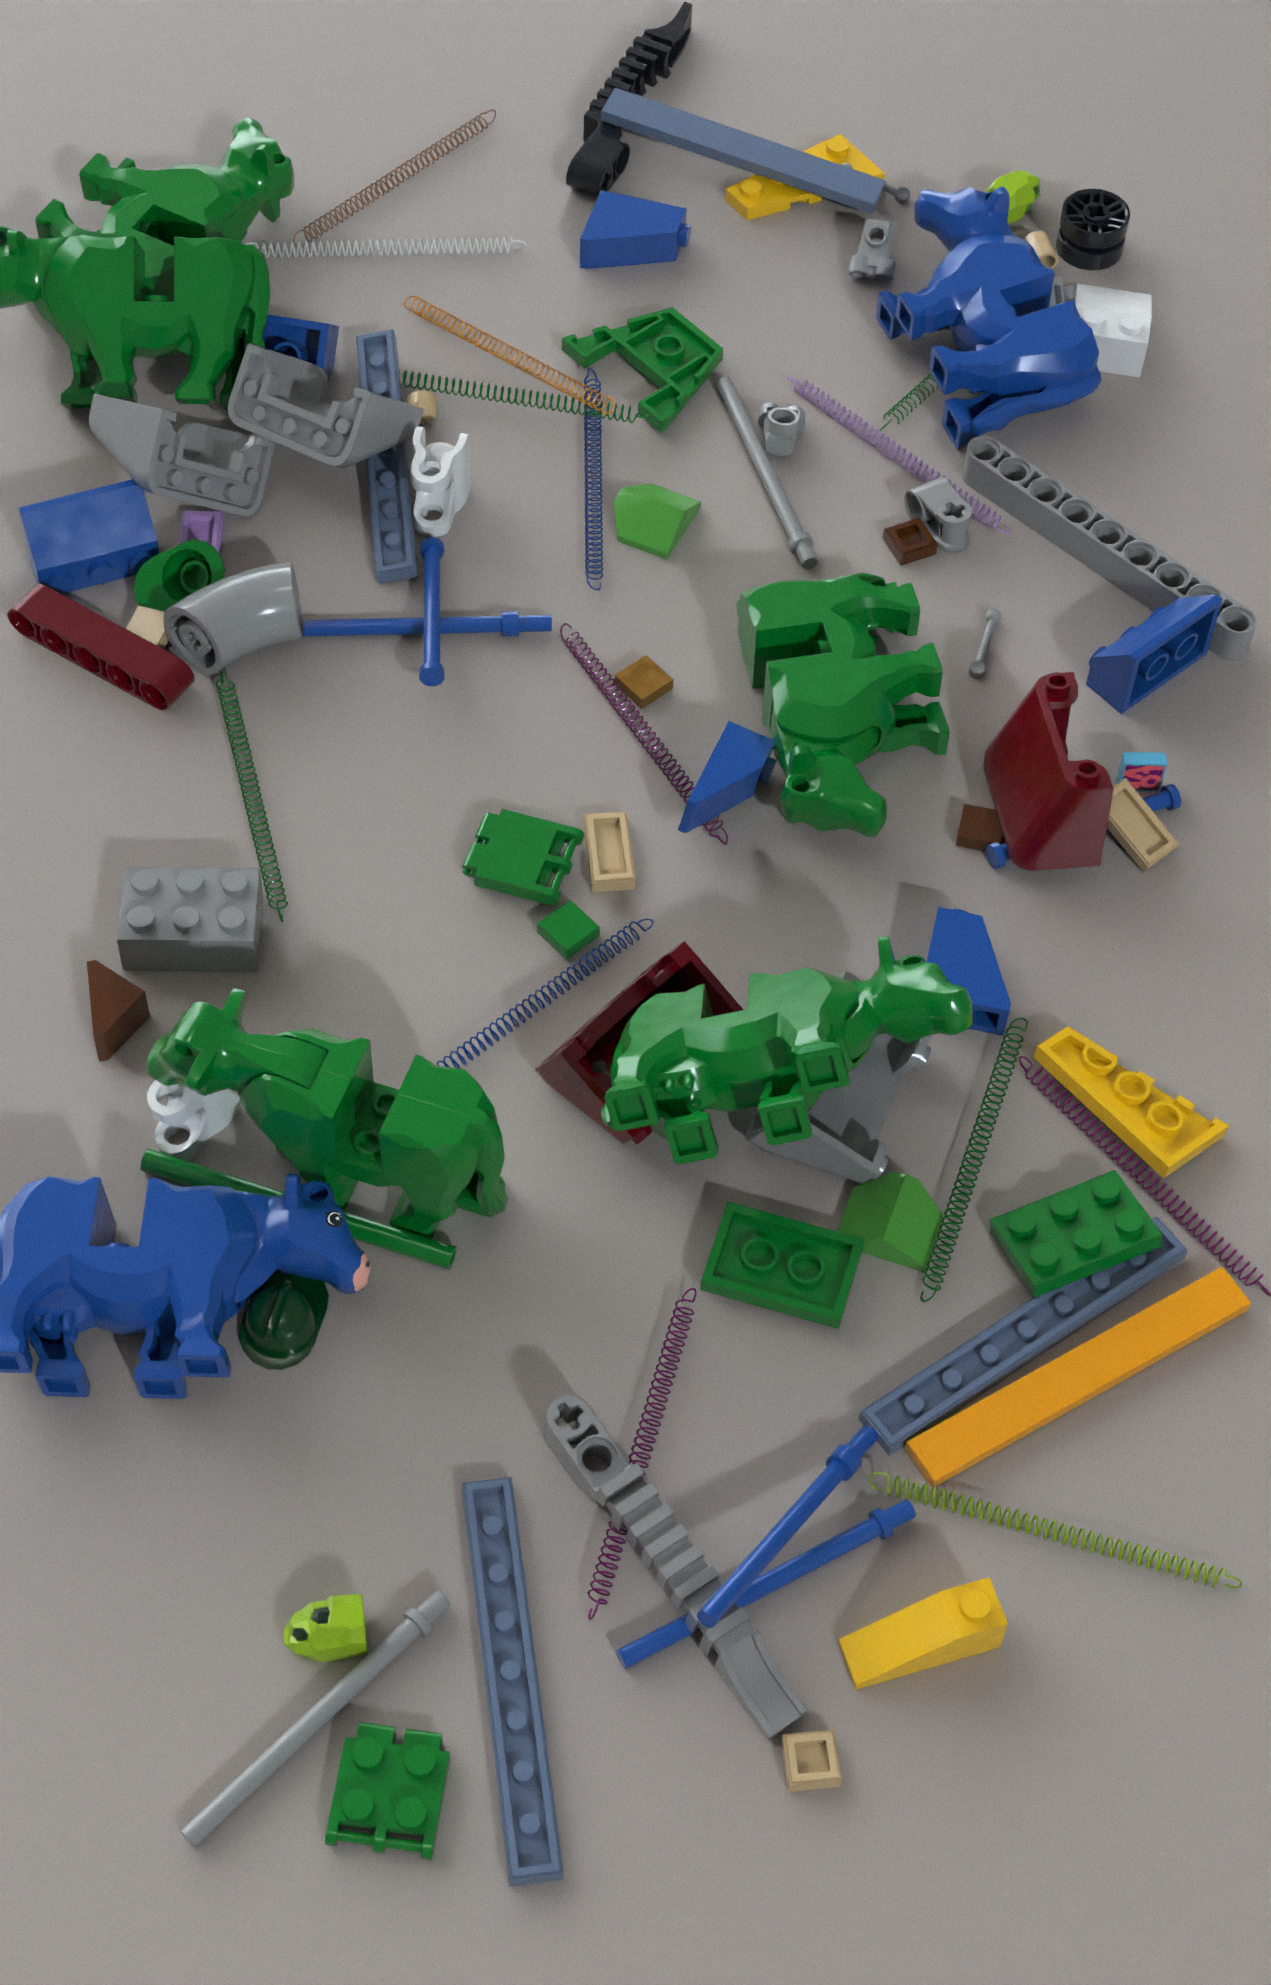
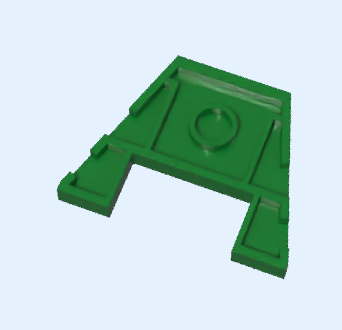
M673 307L627 319V325L611 330L607 326L593 329V335L577 339L576 335L573 334L562 339V351L584 369L615 351L656 384L660 389L638 402V413L649 415V418L644 419L660 433L667 429L723 360V348Z

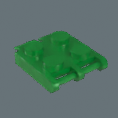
M502 809L499 815L487 812L484 814L475 835L477 839L471 844L462 868L464 869L462 873L473 877L475 886L555 906L558 904L561 896L558 889L564 875L570 874L573 864L570 859L576 845L582 843L585 834L582 830L506 809ZM565 843H567V846L562 856L563 847ZM553 873H555L551 886L549 887L551 877Z
M359 1722L356 1738L345 1737L326 1830L325 1845L337 1846L338 1841L371 1845L373 1846V1852L384 1853L385 1848L421 1853V1859L432 1860L450 1763V1752L441 1750L443 1734L406 1728L403 1745L394 1744L396 1727ZM341 1825L374 1829L376 1831L375 1835L340 1830ZM388 1832L423 1836L424 1838L423 1842L388 1837Z

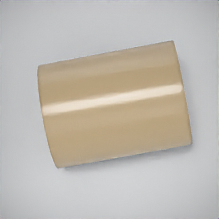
M1034 231L1025 237V240L1034 248L1041 263L1053 270L1057 266L1059 258L1047 234L1044 231Z

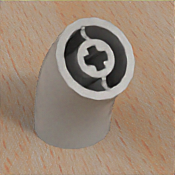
M292 561L270 564L228 576L193 592L169 607L163 616L164 629L177 654L198 672L212 675L255 651L284 642L303 639L301 606Z

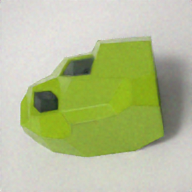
M1025 170L1012 171L997 178L986 190L987 193L993 192L1002 186L1008 191V224L1022 219L1024 213L1031 209L1035 199L1041 195L1039 188L1040 178Z
M336 1595L329 1597L327 1600L310 1602L303 1609L294 1613L284 1628V1645L301 1658L318 1662L348 1660L367 1654L363 1595Z

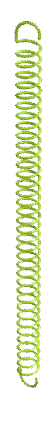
M882 1472L872 1473L868 1478V1481L873 1488L881 1490V1488H877L871 1483V1477L875 1474H882L888 1476V1496L891 1494L897 1481V1498L900 1497L906 1484L905 1499L909 1500L915 1487L914 1502L917 1503L919 1501L924 1490L923 1504L924 1506H926L934 1491V1509L937 1507L940 1498L943 1494L942 1510H946L948 1503L952 1497L951 1513H955L958 1504L961 1500V1517L965 1514L967 1507L971 1501L969 1514L970 1519L974 1517L976 1510L980 1504V1522L983 1520L985 1513L989 1507L988 1523H992L994 1516L998 1510L997 1526L1000 1527L1008 1511L1006 1525L1007 1530L1010 1529L1013 1520L1017 1514L1016 1532H1019L1023 1524V1521L1026 1517L1025 1534L1027 1535L1036 1518L1034 1532L1035 1538L1039 1535V1532L1045 1521L1044 1540L1048 1538L1049 1533L1054 1524L1053 1542L1055 1543L1062 1530V1527L1064 1526L1062 1539L1063 1546L1066 1544L1068 1537L1073 1529L1072 1548L1075 1547L1078 1538L1082 1532L1081 1550L1083 1551L1085 1549V1546L1088 1542L1090 1535L1092 1534L1090 1552L1092 1554L1101 1536L1100 1556L1103 1555L1105 1548L1110 1540L1109 1558L1111 1559L1120 1541L1118 1556L1119 1562L1122 1560L1125 1550L1129 1544L1128 1564L1131 1563L1133 1556L1138 1548L1137 1566L1139 1567L1148 1549L1146 1566L1147 1570L1150 1568L1153 1558L1157 1552L1156 1572L1159 1571L1161 1564L1165 1556L1167 1555L1165 1570L1166 1575L1169 1573L1172 1563L1176 1557L1175 1578L1178 1576L1182 1564L1185 1561L1184 1580H1187L1193 1564L1195 1563L1194 1583H1196L1198 1576L1201 1572V1569L1204 1566V1586L1206 1585L1209 1575L1213 1568V1589L1216 1587L1217 1581L1222 1571L1226 1577L1233 1578L1240 1582L1239 1586H1229L1225 1584L1226 1587L1239 1588L1242 1586L1241 1580H1239L1236 1577L1227 1575L1224 1568H1222L1219 1571L1217 1577L1215 1565L1211 1566L1207 1573V1565L1205 1562L1201 1564L1197 1572L1196 1560H1193L1188 1568V1559L1184 1557L1178 1567L1177 1554L1173 1556L1169 1564V1554L1168 1552H1165L1159 1563V1550L1156 1549L1150 1559L1149 1546L1144 1549L1142 1556L1140 1558V1544H1137L1131 1554V1542L1128 1541L1122 1551L1121 1538L1116 1541L1114 1548L1112 1550V1536H1109L1107 1538L1103 1547V1534L1100 1533L1094 1543L1093 1530L1089 1532L1084 1542V1528H1081L1079 1530L1077 1537L1075 1539V1526L1073 1525L1070 1527L1065 1538V1522L1061 1524L1056 1535V1520L1052 1521L1047 1531V1518L1045 1517L1043 1518L1037 1531L1038 1516L1034 1515L1028 1527V1512H1026L1023 1515L1022 1520L1019 1524V1510L1017 1509L1014 1512L1012 1519L1009 1523L1010 1508L1007 1507L1005 1509L1003 1516L1000 1520V1504L996 1506L991 1517L992 1504L991 1502H988L982 1514V1499L978 1500L975 1509L972 1513V1496L969 1497L966 1506L963 1510V1494L959 1496L957 1503L954 1507V1491L950 1493L948 1500L945 1504L946 1491L945 1489H942L935 1503L936 1486L932 1487L930 1494L926 1500V1483L922 1486L921 1491L917 1497V1481L913 1483V1486L908 1495V1478L905 1479L899 1494V1475L896 1476L890 1491V1475Z

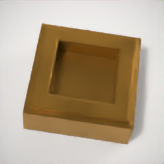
M647 655L615 674V684H619V689H622L623 693L641 709L673 689L674 679Z

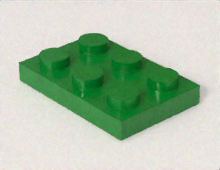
M1116 1170L990 1219L991 1234L1034 1298L1162 1246V1233Z
M727 1201L701 1279L700 1290L839 1329L865 1239Z

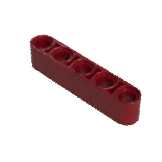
M43 584L33 586L7 612L9 622L23 636L156 709L167 710L195 680L191 668L179 657Z

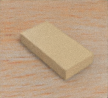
M1125 778L1113 786L1107 828L1144 873L1176 850L1180 844Z
M627 811L584 814V829L592 893L636 890Z

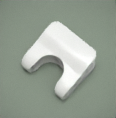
M416 426L412 441L413 461L411 464L412 486L415 489L416 499L413 510L414 528L421 535L439 537L448 533L455 513L464 506L469 495L471 484L469 434L461 433L456 446L446 442H435L426 446L425 427ZM429 510H436L442 513V517L436 521L425 519Z
M155 1080L147 1092V1102L150 1115L160 1121L155 1130L158 1152L186 1161L191 1160L197 1155L209 1137L222 1131L236 1116L241 1105L237 1091L226 1089L203 1096L182 1085L167 1086ZM169 1095L167 1106L161 1105L159 1103L160 1100ZM180 1128L186 1129L190 1133L189 1139L181 1145H173L167 1142L172 1135L177 1134Z

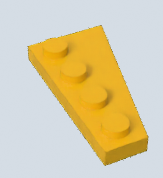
M841 134L803 151L840 165L845 162L849 163L854 170L885 180V173ZM758 174L725 189V201L746 220L789 210L791 203L800 201L812 204L822 201V197Z
M1069 1026L1039 1044L1034 1052L1033 1058L1163 1179L1223 1138L1229 1128L1228 1124L1216 1117L1211 1122L1193 1111L1195 1104L1181 1095L1174 1099L1154 1087L1155 1079L1139 1070L1138 1073L1128 1071L1117 1064L1118 1057Z

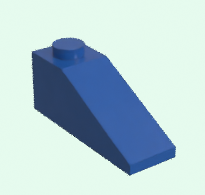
M728 721L687 801L678 830L687 833L752 797L760 781L767 784L777 762L776 759L770 757L774 747L773 739Z

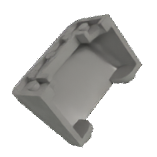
M250 343L247 344L227 408L229 418L238 427L325 464L339 468L350 467L413 437L416 426L420 424L424 409L408 402L387 398L355 387L353 392L355 397L350 401L338 402L333 400L332 404L329 405L323 402L328 388V378L321 367L308 361Z
M94 394L89 414L90 429L142 490L147 493L244 517L253 515L259 509L275 446L274 441L198 422H187L176 434L172 428L171 421H176L177 413Z
M844 971L838 976L844 980L861 981L848 971ZM886 1033L876 1035L866 1056L848 1073L850 1085L824 1091L808 1112L812 1128V1135L808 1139L774 1146L768 1144L757 1107L747 1129L746 1140L764 1151L858 1183L877 1179L883 1173L888 1163V1156L885 1155L886 1145L879 1141L877 1137L901 1077L911 1069L919 1070L929 1058L931 1047L928 1044L932 1035L909 1043H905Z

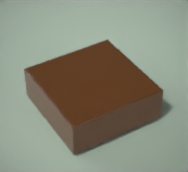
M920 517L885 528L883 531V540L900 566L936 555L938 544Z
M964 804L956 846L986 851L987 845L995 842L1000 844L1002 829L997 810Z

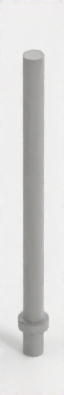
M721 377L716 385L789 537V549L792 554H797L804 569H811L818 563L812 550L813 540L809 533L803 531L730 377Z
M436 1590L417 1609L410 1607L403 1614L405 1620L180 1831L187 1842L195 1848L418 1635L425 1637L432 1630L430 1624L451 1605L448 1598L441 1591Z

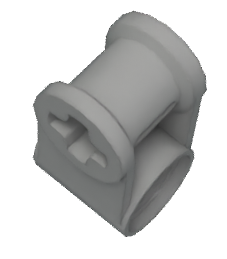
M940 477L905 492L904 503L908 515L912 520L920 517L938 544L939 549L946 552H957L966 548L969 543V533L966 526L972 518V508L956 492L949 480L945 477Z

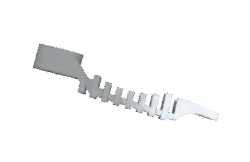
M562 1395L553 1400L548 1407L544 1424V1437L547 1444L574 1483L603 1507L607 1506L612 1513L611 1522L617 1530L623 1526L628 1528L626 1540L632 1549L638 1545L643 1549L641 1559L647 1568L652 1565L658 1570L656 1580L662 1589L669 1585L673 1591L670 1601L678 1611L683 1606L687 1610L688 1615L685 1624L690 1632L693 1633L698 1628L702 1631L703 1636L698 1647L705 1657L713 1651L717 1652L719 1656L714 1665L715 1669L760 1730L769 1740L805 1715L808 1709L775 1665L758 1629L754 1630L749 1623L750 1616L743 1606L738 1608L736 1603H734L713 1628L705 1627L698 1620L697 1613L722 1586L718 1580L719 1574L712 1564L708 1566L703 1560L704 1553L698 1544L693 1546L688 1539L689 1532L682 1523L678 1525L674 1520V1512L668 1503L663 1504L658 1498L659 1491L652 1482L647 1484L642 1480L644 1472L638 1463L632 1466L629 1464L596 1415L582 1398L575 1395ZM562 1418L567 1424L575 1421L576 1428L572 1430L569 1425L559 1427V1419ZM590 1456H598L607 1463L608 1468L603 1472H592L584 1466L582 1461Z

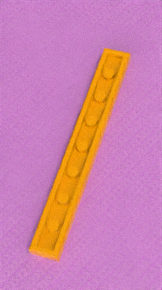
M1222 1266L906 1442L905 1450L930 1486H938L1249 1310L1251 1301Z

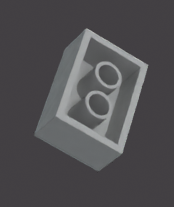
M125 866L117 932V944L123 970L258 972L264 902L260 868Z

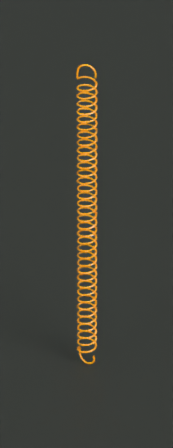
M409 296L405 299L403 305L406 309H409V307H406L405 302L408 298L415 297L411 306L412 312L423 317L425 320L443 327L444 330H448V332L453 333L459 338H463L480 349H484V351L489 352L491 355L494 354L495 357H499L501 360L514 365L516 368H520V370L525 371L527 374L541 379L542 382H546L559 391L573 396L574 399L584 402V404L595 408L597 411L602 410L607 405L609 398L614 403L613 409L607 413L601 412L603 414H610L614 410L615 401L613 398L606 396V404L602 408L597 409L596 407L603 399V394L597 393V390L592 391L591 387L587 388L586 384L581 385L580 381L576 382L569 375L565 377V373L560 374L559 370L555 371L553 367L549 368L548 364L544 365L538 359H534L532 356L528 357L527 353L523 354V351H518L517 348L507 345L506 342L502 343V340H497L491 334L487 335L485 331L482 332L481 329L471 326L470 323L466 324V321H461L460 318L456 319L455 315L451 316V313H446L445 310L441 311V308H436L430 302L426 303V300H421L420 297ZM416 299H419L421 301H419L416 309L417 312H415L413 304ZM424 301L425 304L422 307V311L418 312L419 304ZM426 304H429L430 307L428 308L427 313L423 315V311L426 307ZM431 307H435L432 316L428 318ZM439 309L440 312L437 315V318L433 320V316L436 310ZM441 312H444L445 315L443 316L442 321L438 323V319L441 315ZM449 314L450 318L448 319L447 324L443 326V321L445 320L446 315ZM454 317L455 320L452 324V327L448 328V324L451 321V318ZM456 320H460L457 329L453 331ZM464 322L465 326L463 327L462 332L458 333V329L460 328L461 323ZM469 325L470 329L467 335L463 336L466 326ZM475 328L472 338L469 339L468 335L471 329ZM477 331H480V335L478 336V339H477L476 341H474L473 339H474V336L476 335V332H477ZM485 333L486 336L483 339V342L479 344V339L481 338V335ZM487 336H490L491 339L488 345L484 347ZM492 339H495L496 342L493 348L489 350ZM500 341L501 345L498 351L494 353V348L497 342ZM505 344L506 348L503 354L499 355L502 345ZM508 347H511V351H510V353H509V356H507V357L505 358L504 355H505V352L507 351V348H508ZM516 350L514 358L510 361L512 351ZM521 352L522 356L520 357L519 361L515 363V358L517 357L518 353ZM526 355L527 359L525 360V363L522 366H520V361L522 360L523 356ZM532 358L530 366L526 369L525 366L528 359ZM537 361L535 369L531 372L533 362ZM542 363L543 367L538 374H536V369L538 368V365ZM547 366L548 370L543 377H541V373L544 367ZM553 369V374L547 380L546 378L549 370ZM558 372L559 374L556 381L552 383V377L554 376V373ZM563 374L564 379L562 380L561 384L557 386V381L560 375ZM568 377L569 382L567 386L563 388V382ZM574 380L573 388L568 391L570 382ZM580 383L578 391L573 394L575 385ZM585 386L584 393L579 397L581 387ZM587 389H590L591 392L588 398L584 400ZM595 391L596 396L594 400L589 402L591 394ZM600 394L601 400L597 405H595V400L597 396Z

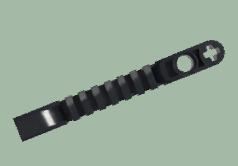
M684 2L672 21L658 28L645 29L642 37L637 36L633 40V47L630 46L626 50V57L620 59L619 68H614L611 78L608 77L604 82V89L601 88L598 91L597 100L593 99L591 101L589 110L584 114L583 141L585 143L569 164L566 174V184L568 186L598 197L601 190L608 192L623 173L629 160L630 146L620 141V138L623 136L621 132L622 127L601 121V110L615 88L643 96L646 93L644 84L651 87L657 84L656 75L665 79L670 76L669 67L672 68L678 60L691 32L692 4Z

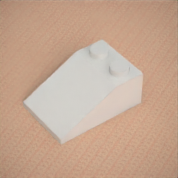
M1077 283L1075 305L1080 317L1092 328L1099 350L1097 362L1099 371L1140 378L1149 342L1152 319V295Z

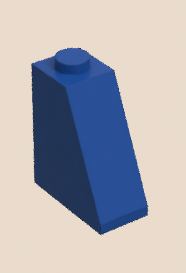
M601 190L580 238V268L593 269L676 261L681 247L686 248L690 240L691 225L686 224L687 208Z
M938 907L927 962L937 963L951 983L967 989L973 1002V1023L968 1029L1004 1036L1011 1002L983 917L961 909Z

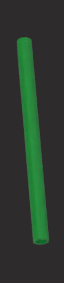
M147 1149L141 1160V1171L190 1187L205 1185L231 1187L234 1191L266 1196H282L285 1193L152 1149ZM343 1211L355 1240L446 1269H450L454 1262L457 1251L456 1246Z

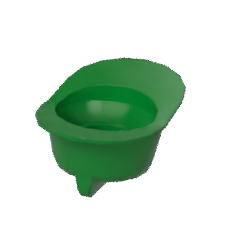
M195 539L182 542L153 556L141 566L136 574L133 587L136 602L139 606L166 612L169 607L184 597L223 579L226 569L222 558L215 547L206 541Z

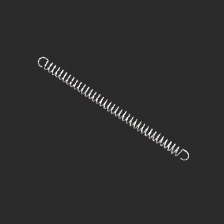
M468 237L466 242V250L462 238L459 242V250L457 247L456 239H453L451 250L450 242L447 238L444 250L442 239L440 238L437 250L435 239L433 238L430 250L429 243L426 238L424 241V250L422 249L420 239H418L417 241V250H415V244L413 239H411L410 241V249L408 250L407 240L404 239L403 249L401 251L399 239H397L396 249L394 251L392 239H390L389 249L387 252L386 242L383 239L382 249L380 252L379 242L376 239L375 248L373 252L372 242L369 239L366 253L365 243L362 239L360 253L358 249L357 240L354 241L353 254L350 241L348 240L345 254L343 241L341 240L338 254L336 241L334 240L331 254L329 241L327 240L324 254L322 242L320 240L318 245V254L316 252L314 241H312L311 253H309L307 241H305L304 244V253H302L300 241H298L297 253L295 254L293 241H291L290 252L288 254L287 245L284 241L283 252L281 255L280 245L277 241L276 252L274 255L272 242L270 241L267 256L265 242L263 241L261 252L263 253L264 249L266 257L269 258L271 250L273 257L276 258L277 250H279L280 257L283 258L284 251L286 249L287 257L290 258L291 251L293 249L294 256L297 258L299 248L301 256L304 257L307 247L308 256L311 257L314 247L316 257H318L321 246L322 255L325 257L328 245L329 255L332 257L335 245L336 254L339 257L342 245L343 254L345 257L348 254V246L352 257L355 254V246L357 248V253L359 256H361L362 254V246L364 248L366 256H368L369 254V247H371L372 255L375 256L376 247L378 246L379 255L382 256L383 247L385 246L386 255L389 256L390 248L392 245L394 256H396L397 248L399 245L400 254L403 256L405 244L408 255L411 254L412 244L415 255H417L420 243L422 255H424L427 243L429 255H431L434 242L435 252L438 255L441 242L442 252L445 255L448 242L449 252L452 255L455 241L456 251L459 255L462 241L463 251L466 255L469 241L470 251L473 255L475 249V241L479 254L481 253L482 241L484 244V250L486 254L488 253L489 241L491 244V250L493 254L495 253L496 241L498 244L500 254L502 253L503 241L505 243V249L507 254L509 253L510 241L523 242L525 244L523 248H515V250H522L526 248L527 245L524 241L513 240L512 237H510L507 250L506 239L503 237L500 250L499 240L496 237L493 250L492 240L489 237L486 250L485 240L482 237L479 250L478 241L475 237L472 250L471 241ZM247 243V244H246V245L256 244V247L259 249L257 243Z

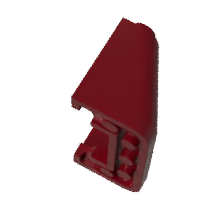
M1055 672L1039 678L987 747L984 755L983 770L995 809L997 810L1009 856L1015 865L1029 871L1101 865L1114 788L1107 770L1099 763L1088 759L1068 761V748L1065 741L1070 708L1078 697V684L1074 672Z
M684 941L642 972L535 1070L550 1087L622 1144L632 1140L637 1145L653 1132L651 1126L614 1131V1128L603 1123L601 1109L606 1102L604 1097L609 1088H612L611 1077L605 1073L594 1072L592 1070V1063L596 1060L605 1061L607 1063V1072L610 1074L615 1049L621 1040V1034L626 1024L639 1007L656 994L686 992L698 985L705 984L714 1016L744 1009Z

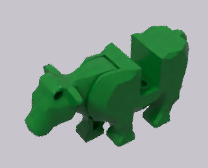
M244 118L233 127L232 143L226 151L219 168L202 164H179L159 170H144L136 168L134 160L127 157L116 168L111 166L106 156L96 153L80 170L79 176L85 199L100 201L103 205L112 206L106 214L102 228L93 232L79 227L68 216L64 203L53 198L36 217L35 223L39 239L78 235L102 238L134 236L145 252V296L164 295L169 297V302H174V237H218L240 240L242 242L247 235L248 227L259 210L268 220L275 222L280 217V199L291 195L294 189L292 162L289 157L282 153L277 141L266 136L261 124L252 118Z
M0 226V309L34 303L42 317L61 334L63 340L70 347L74 378L71 385L61 393V404L67 409H91L94 394L138 403V395L134 388L137 381L134 371V358L137 356L156 359L180 352L184 357L189 358L190 371L186 379L176 388L175 400L179 404L217 405L216 386L226 372L225 383L219 395V406L223 410L228 411L229 398L247 344L250 343L266 348L262 336L270 301L269 268L263 253L256 246L243 244L240 240L218 237H174V302H169L168 296H145V252L134 236L102 238L78 235L36 239L27 237L21 231L10 227Z
M856 573L817 581L800 579L775 581L749 588L740 593V599L736 603L739 619L738 635L742 657L749 670L752 689L764 687L762 722L768 728L770 738L773 739V752L786 777L780 795L783 816L789 823L803 822L819 831L850 829L868 838L876 837L887 818V803L883 796L869 788L855 765L877 753L894 752L912 745L925 747L935 755H946L950 730L939 701L931 702L924 707L918 704L895 705L904 697L916 692L928 697L940 696L943 670L934 643L922 645L917 651L910 650L901 654L877 655L874 644L878 642V637L868 634L874 629L883 628L890 633H902L906 636L917 635L920 604L912 583L902 584L898 587L896 582L885 584V580L882 577L866 573Z
M889 936L878 937L879 966L871 979L865 981L844 980L841 977L808 967L780 975L754 973L749 975L747 1009L717 1016L713 1015L705 984L698 985L686 992L656 994L639 1007L621 1034V1040L615 1049L610 1069L612 1088H609L604 1096L606 1102L601 1109L602 1120L605 1125L614 1128V1131L650 1125L653 1132L661 1138L667 1139L673 1160L678 1165L715 1158L718 1154V1143L709 1113H704L707 1109L733 1112L758 1107L767 1143L772 1146L808 1139L812 1135L808 1112L824 1091L850 1085L848 1073L866 1056L876 1035L886 1033L905 1043L937 1033L956 1035L967 1030L972 1025L973 1002L967 989L951 983L937 963H928L920 955H909L895 960Z
M233 988L221 1010L207 1002H194L189 1010L183 1013L168 1035L158 1038L150 1051L146 1063L147 1071L154 1080L163 1085L179 1084L203 1096L226 1089L237 1091L240 1097V1104L246 1114L276 1145V1149L282 1151L293 1162L300 1176L307 1182L320 1180L329 1183L336 1202L343 1211H345L358 1181L377 1187L400 1186L403 1192L390 1219V1226L430 1239L433 1238L439 1222L454 1215L457 1208L491 1218L493 1215L505 1211L508 1197L504 1190L506 1186L505 1181L500 1176L505 1159L502 1133L497 1122L494 1106L481 1085L465 1069L436 1066L424 1057L416 1054L399 1090L376 1083L373 1078L369 1039L360 1037L343 1040L315 1028L286 1031L276 1035L248 1034L241 1025L246 991Z

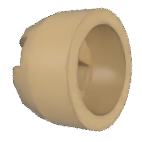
M415 391L407 396L406 402L424 409L419 425H424L426 421L431 422L435 419L438 411V401L435 394L429 391Z

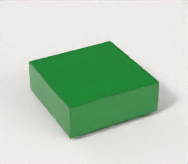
M569 900L537 923V933L567 960L599 937L600 927L576 904Z

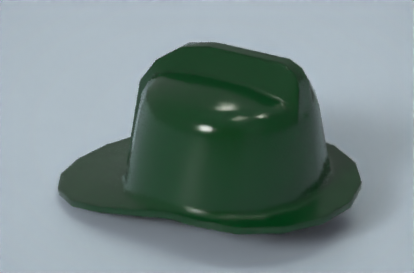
M276 1269L265 1283L254 1291L243 1315L239 1335L243 1351L253 1363L266 1369L283 1370L297 1365L309 1355L316 1342L328 1308L329 1293L325 1282L284 1273Z

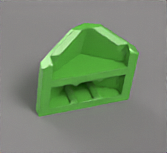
M655 484L623 487L613 502L617 540L667 560L699 510L701 501Z
M890 1172L877 1179L853 1187L837 1232L865 1239L862 1251L864 1254L925 1272L943 1214L918 1179L905 1173Z

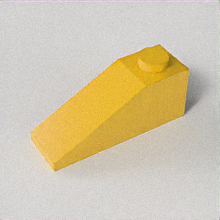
M988 1577L931 1595L840 1638L838 1644L854 1688L858 1690L1000 1648L1008 1622L991 1579Z

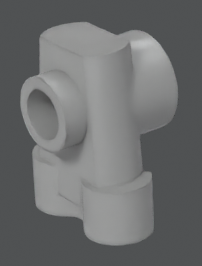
M867 219L865 221L857 255L851 256L849 275L851 277L859 279L873 278L882 282L893 280L895 261L891 259L893 224L890 221ZM877 238L881 239V241L874 242L871 239Z
M771 402L764 403L760 407L758 424L764 429L765 448L768 453L784 456L790 455L793 452L797 434L805 427V411L799 406L779 407Z

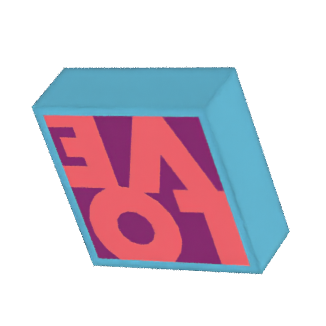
M1123 752L1116 777L1117 784L1126 778L1136 791H1160L1167 767L1166 753Z

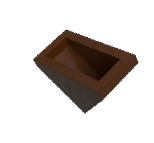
M92 960L87 961L93 1037L99 1061H106L148 1020L150 1012L144 990L100 962Z

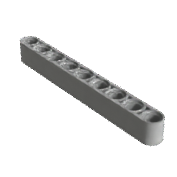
M981 436L972 439L968 443L962 477L969 487L1152 611L1159 607L1165 608L1178 598L1217 594L1223 600L1209 650L1226 660H1239L1245 657L1249 650L1257 621L1250 609L999 441L991 437Z

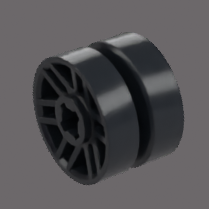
M1083 189L1069 195L1063 203L1056 239V250L1059 256L1068 264L1084 270H1102L1116 264L1122 256L1125 235L1128 229L1130 219L1128 205L1118 195L1102 189Z

